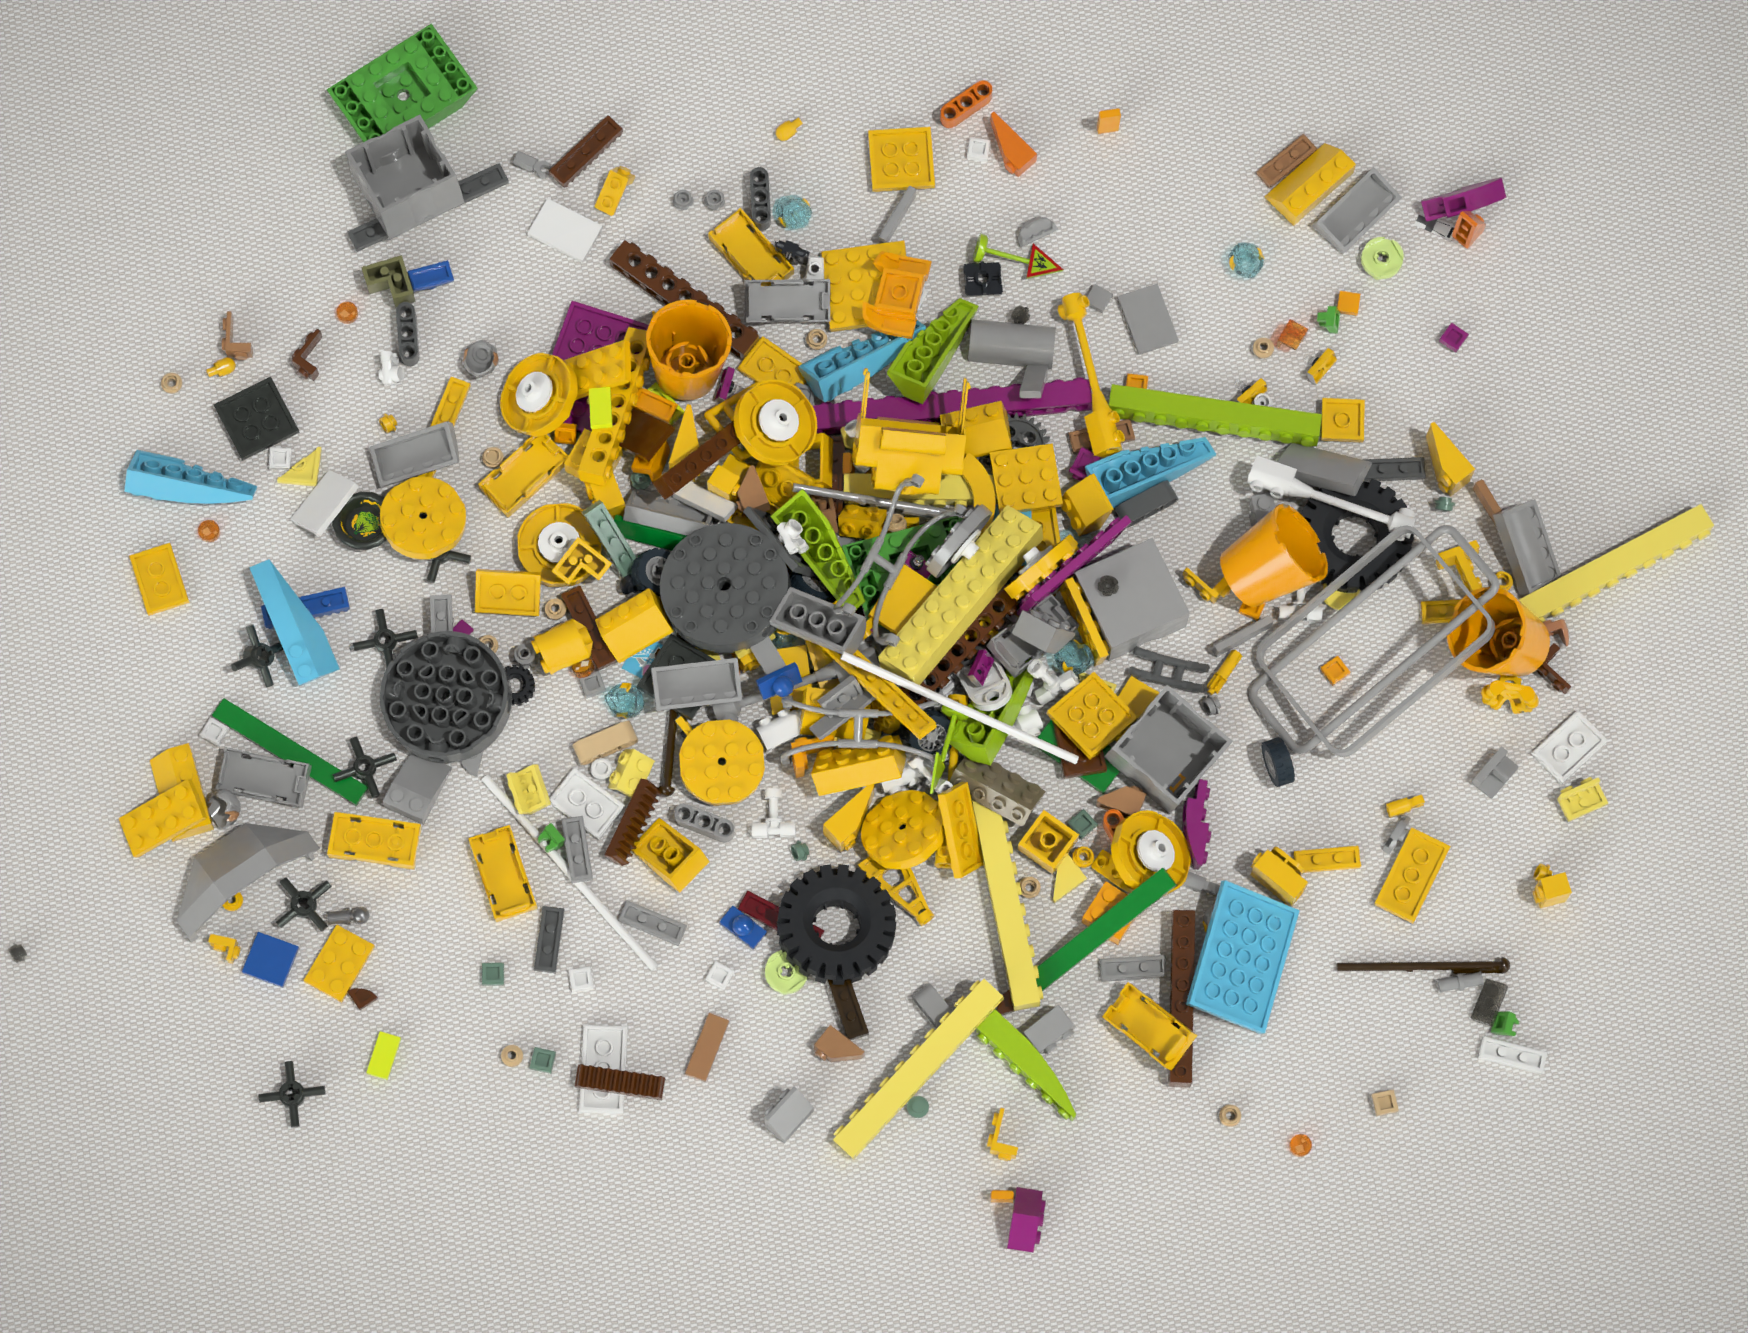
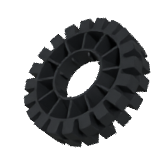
M1372 478L1370 482L1363 481L1356 496L1324 488L1319 489V492L1391 516L1396 511L1399 512L1401 508H1407L1402 498L1396 499V492L1389 486L1386 489L1380 487L1381 482ZM1313 498L1308 499L1306 506L1303 507L1301 515L1308 521L1320 540L1317 543L1320 552L1326 554L1328 572L1321 581L1322 585L1324 583L1327 586L1364 556L1345 554L1342 549L1339 550L1333 541L1335 536L1332 535V529L1334 525H1339L1340 520L1347 517H1359L1366 520V523L1369 522L1375 530L1374 537H1377L1376 545L1391 533L1388 530V525ZM1411 534L1410 538L1405 537L1403 541H1394L1337 589V591L1348 593L1349 590H1354L1355 593L1358 589L1360 592L1363 591L1412 549L1414 534ZM1397 572L1392 578H1390L1387 581V583L1389 584L1390 582H1392L1397 577V574L1399 572Z
M831 864L820 866L818 872L811 869L803 873L801 880L797 878L790 885L789 891L785 892L781 900L777 920L779 945L782 952L787 953L786 959L793 967L795 965L799 966V972L807 978L812 974L815 976V981L825 984L826 980L829 979L833 980V985H844V981L847 979L854 983L862 980L863 974L866 973L869 976L875 972L878 964H883L888 957L889 950L893 945L897 923L895 922L896 911L894 904L891 905L890 903L891 896L886 889L882 890L880 888L881 882L874 876L870 879L867 878L866 871L856 868L855 872L849 871V865L838 864V869H832ZM833 906L851 911L854 914V919L857 918L860 929L856 930L857 936L850 942L846 941V944L842 945L829 944L820 939L819 933H816L813 927V922L816 923L817 920L816 915L823 909L827 910L828 907Z

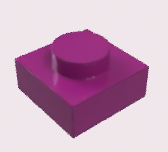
M1451 323L1439 339V342L1457 353L1469 334Z

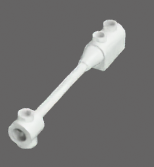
M1258 455L1248 477L1247 483H1250V488L1256 492H1261L1263 488L1270 490L1271 496L1276 499H1281L1283 495L1287 497L1313 498L1388 525L1389 532L1400 526L1408 525L1414 527L1416 522L1415 513L1408 508H1401L1399 512L1396 511L1391 516L1313 490L1312 487L1295 478L1297 469ZM1411 533L1404 534L1397 540L1403 541L1405 537L1410 538Z
M786 708L777 713L778 718L771 721L770 717H767L758 722L759 727L756 728V731L766 752L802 736L800 734L802 709L790 711L789 708Z
M1031 705L1021 707L1012 727L1036 737L1041 734L1039 729L1043 728V724L1035 708L1032 709ZM950 750L947 751L945 761L949 760ZM913 753L906 754L907 758L901 778L879 783L884 794L889 792L892 795L901 792V787L909 784L910 788H913L922 783L923 773L918 768L912 769L907 763V759ZM925 758L924 763L933 770L932 760Z

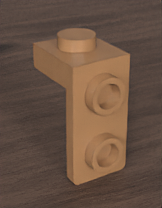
M227 311V318H223V330H226V338H222V350H225L227 357L235 358L236 360L253 358L251 343H233L234 317L232 311Z

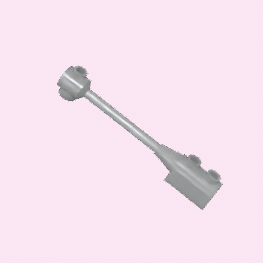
M869 643L861 644L857 650L871 663L880 667L879 654L876 647H870ZM833 660V662L815 671V673L802 677V682L794 685V689L817 681L822 682L836 678L841 683L850 674ZM759 692L742 698V701L712 704L717 720H733L738 722L737 716L740 715L742 707L764 699Z

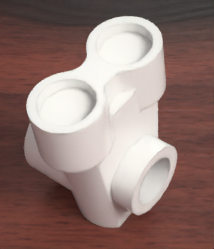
M809 256L805 278L802 279H824V258ZM814 264L818 265L819 271L813 272L811 266ZM803 282V286H813V282Z
M382 351V368L379 370V378L385 385H397V382H402L405 376L403 366L398 365L399 354L391 351Z
M790 519L788 522H782L777 526L778 538L785 544L789 554L792 555L797 552L802 554L809 549L805 540L799 535L803 528L798 521Z

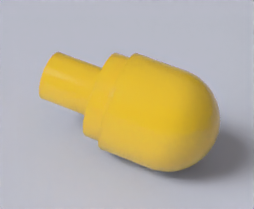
M798 117L792 122L788 120L779 125L775 131L776 137L781 141H786L793 137L797 132L796 129L803 124Z
M225 357L213 363L214 366L206 369L208 377L216 374L219 377H223L232 373L235 370L236 364L232 358Z

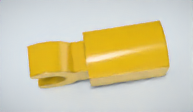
M1422 795L1411 799L1406 797L1387 803L1386 810L1389 818L1408 813L1413 808L1424 806L1423 803L1425 801Z

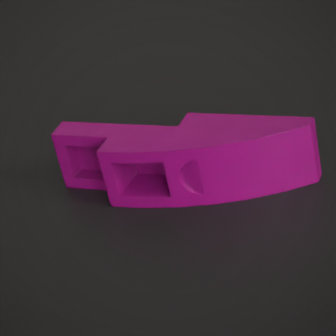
M1502 177L1461 187V190L1423 199L1421 204L1427 222L1446 216L1447 218L1457 216L1462 211H1473L1507 197Z
M1199 779L1195 785L1193 798L1185 800L1182 813L1183 835L1187 840L1191 864L1197 870L1203 864H1206L1208 852L1205 851L1206 843L1209 844L1212 833L1209 831V823L1201 822L1205 820L1207 811L1204 808V802L1208 800L1210 788L1207 787L1208 780Z

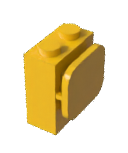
M1274 846L1271 851L1267 849L1264 854L1260 852L1252 861L1250 875L1286 905L1292 907L1304 893L1308 884L1301 877L1304 869L1282 849Z

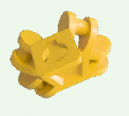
M1500 675L1499 680L1485 685L1481 690L1482 702L1494 710L1501 708L1506 700L1510 701L1514 714H1520L1522 711L1526 713L1531 712L1539 704V698L1533 688L1521 685L1520 677Z

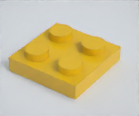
M1322 398L1321 441L1363 443L1365 400Z

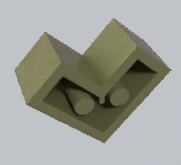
M402 255L361 267L369 295L390 289L395 308L403 302H416Z

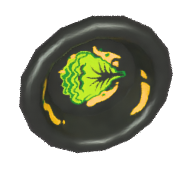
M360 491L354 493L332 521L336 537L344 545L357 550H369L383 544L387 540L380 526V509L384 497L374 492Z

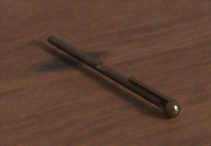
M678 633L676 634V637L683 641L685 640ZM672 709L669 710L662 786L658 787L660 794L665 797L671 796L675 791V788L671 787L677 728L675 720L678 717V713Z
M1501 957V961L1337 963V971L1413 972V970H1453V974L1477 973L1479 971L1482 973L1504 974L1510 969V962L1505 957Z

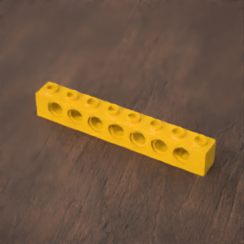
M631 327L627 329L624 340L630 342L631 370H634L631 372V382L611 388L612 421L616 424L610 428L592 429L578 468L580 481L605 486L607 479H610L612 476L613 461L618 459L620 442L623 443L625 439L626 424H630L632 407H635L638 401L637 392L639 389H642L644 372L648 371L650 367V356L646 345V330Z

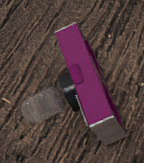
M728 366L723 370L714 402L720 404L726 400L728 393L730 394L732 390L733 393L737 394L745 389L738 385L734 387L732 380L735 368Z
M909 551L905 565L928 580L931 573L926 570L928 566L925 563L927 561L924 560L922 555H916Z
M980 649L971 666L963 667L961 672L963 675H968L967 677L976 687H983L994 659L986 649Z

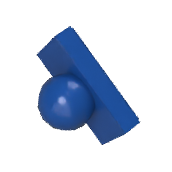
M448 260L407 271L413 292L434 289L437 286L454 282Z
M793 662L757 679L756 682L761 697L765 700L775 694L780 697L789 696L794 690V685L801 683L802 678L797 664Z
M734 906L729 909L719 922L720 925L753 950L767 934L766 930Z

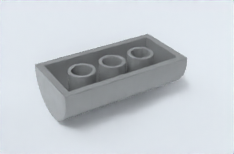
M972 319L968 361L1027 367V365H1048L1049 369H1052L1056 327Z
M792 587L788 589L787 594H785L769 621L773 627L840 654L845 651L853 655L859 648L866 630V618L857 613H854L853 617L837 615L833 612L834 604Z

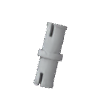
M1481 971L1465 975L1458 973L1454 977L1438 979L1440 993L1456 989L1463 991L1467 987L1482 986L1484 984Z

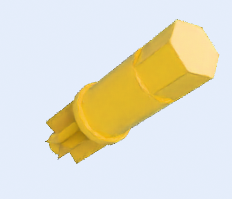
M1231 650L1218 671L1214 673V676L1207 684L1209 689L1207 693L1209 695L1218 694L1227 682L1228 677L1243 657L1240 652Z

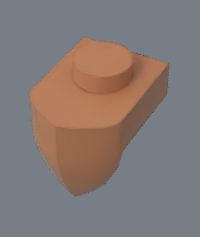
M1565 620L1544 621L1543 623L1549 632V637L1559 634L1562 642L1567 647L1569 644V632Z

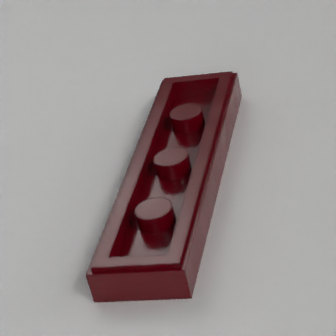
M747 891L738 910L777 931L779 906ZM813 925L815 932L819 933V938L821 939L825 930Z

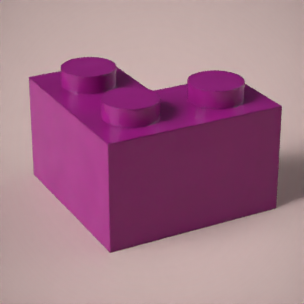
M1021 1187L1016 1188L1008 1249L1034 1253L1035 1244L1039 1245L1041 1231H1037L1038 1226H1043L1046 1200H1042L1043 1191Z

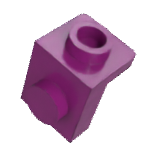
M1081 447L1069 472L1073 473V478L1081 481L1087 477L1085 466L1099 461L1101 457L1094 456L1093 451Z

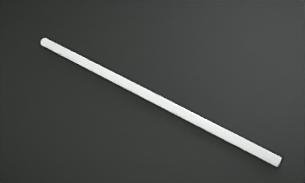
M843 651L840 657L843 661L1071 763L1076 764L1079 756L852 654Z
M489 775L482 778L483 783L537 842L541 833L524 814H519L514 803ZM542 841L539 845L545 851V847L549 845V842ZM556 850L548 852L549 857L571 880L569 865ZM584 882L574 883L651 971L655 970L658 964Z

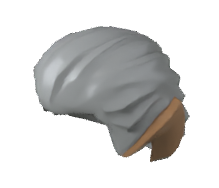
M479 340L467 346L462 361L465 369L476 378H481L493 372L498 365L499 359L497 349L486 340Z
M220 789L213 792L208 799V803H211L208 807L209 813L219 829L227 828L237 821L241 811L240 801L230 790Z

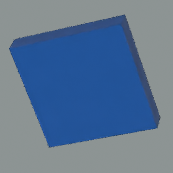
M258 932L242 973L283 988L298 953L299 946Z

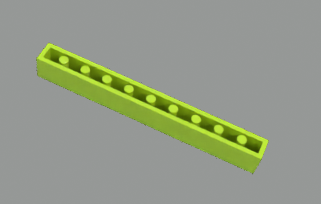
M1115 384L1111 385L1109 407L1112 411L1114 410L1119 414L1120 419H1130L1139 423L1149 422L1160 426L1170 425L1180 429L1190 428L1201 432L1211 431L1222 435L1232 434L1243 438L1253 437L1264 441H1280L1285 444L1296 443L1306 447H1317L1320 435L1322 414Z

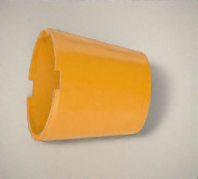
M679 300L665 305L652 317L646 333V345L659 387L667 395L675 399L687 401L701 398L713 389L731 349L732 334L727 320L716 308L711 305L707 306L698 303L697 300Z
M1283 504L1272 509L1224 550L1220 556L1221 569L1229 587L1243 603L1250 607H1257L1323 580L1328 572L1326 554L1321 553L1317 545L1320 540L1308 521L1293 507L1288 506L1285 508Z
M1490 587L1476 589L1471 594L1478 599ZM1499 588L1497 594L1483 605V608L1495 623L1494 634L1487 643L1461 665L1471 671L1514 677L1526 676L1536 671L1545 661L1550 648L1549 632L1545 624L1513 594ZM1467 595L1455 606V612L1451 621L1473 603ZM1477 610L1447 635L1448 646L1454 658L1486 631L1488 626L1487 619L1480 610Z

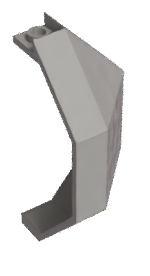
M250 823L243 824L194 858L177 918L178 924L192 943L199 938L196 932L228 899L278 866L304 856H308L313 861L315 859L313 853L320 848L307 831Z

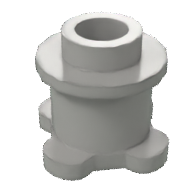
M521 644L515 649L514 659L521 666H524V669H529V666L539 662V657L531 645ZM524 653H528L527 657H522Z

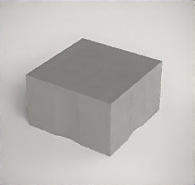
M421 115L392 128L379 137L371 138L345 151L353 178L389 240L465 203L457 176L445 155L437 148L433 135Z
M1153 538L1074 573V581L1078 582L1082 589L1081 596L1090 605L1091 618L1093 621L1096 620L1100 627L1099 635L1108 644V661L1133 651L1136 646L1140 647L1146 642L1163 638L1181 630L1187 625L1190 612Z
M1166 685L1139 716L1137 721L1130 726L1106 754L1105 759L1170 814L1233 741L1213 723L1200 716L1185 699L1170 686ZM1182 774L1186 779L1173 793L1169 789V787L1171 786L1174 788V786L1181 780V778L1178 775Z

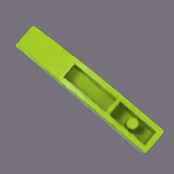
M994 1009L977 1027V1038L985 1045L989 1043L994 1048V1054L1001 1060L1005 1058L1010 1063V1069L1017 1075L1021 1073L1026 1078L1025 1082L1033 1090L1037 1088L1042 1093L1041 1097L1048 1104L1051 1105L1053 1103L1058 1107L1057 1112L1064 1119L1067 1120L1069 1118L1073 1121L1077 1114L1051 1067L1029 1040Z

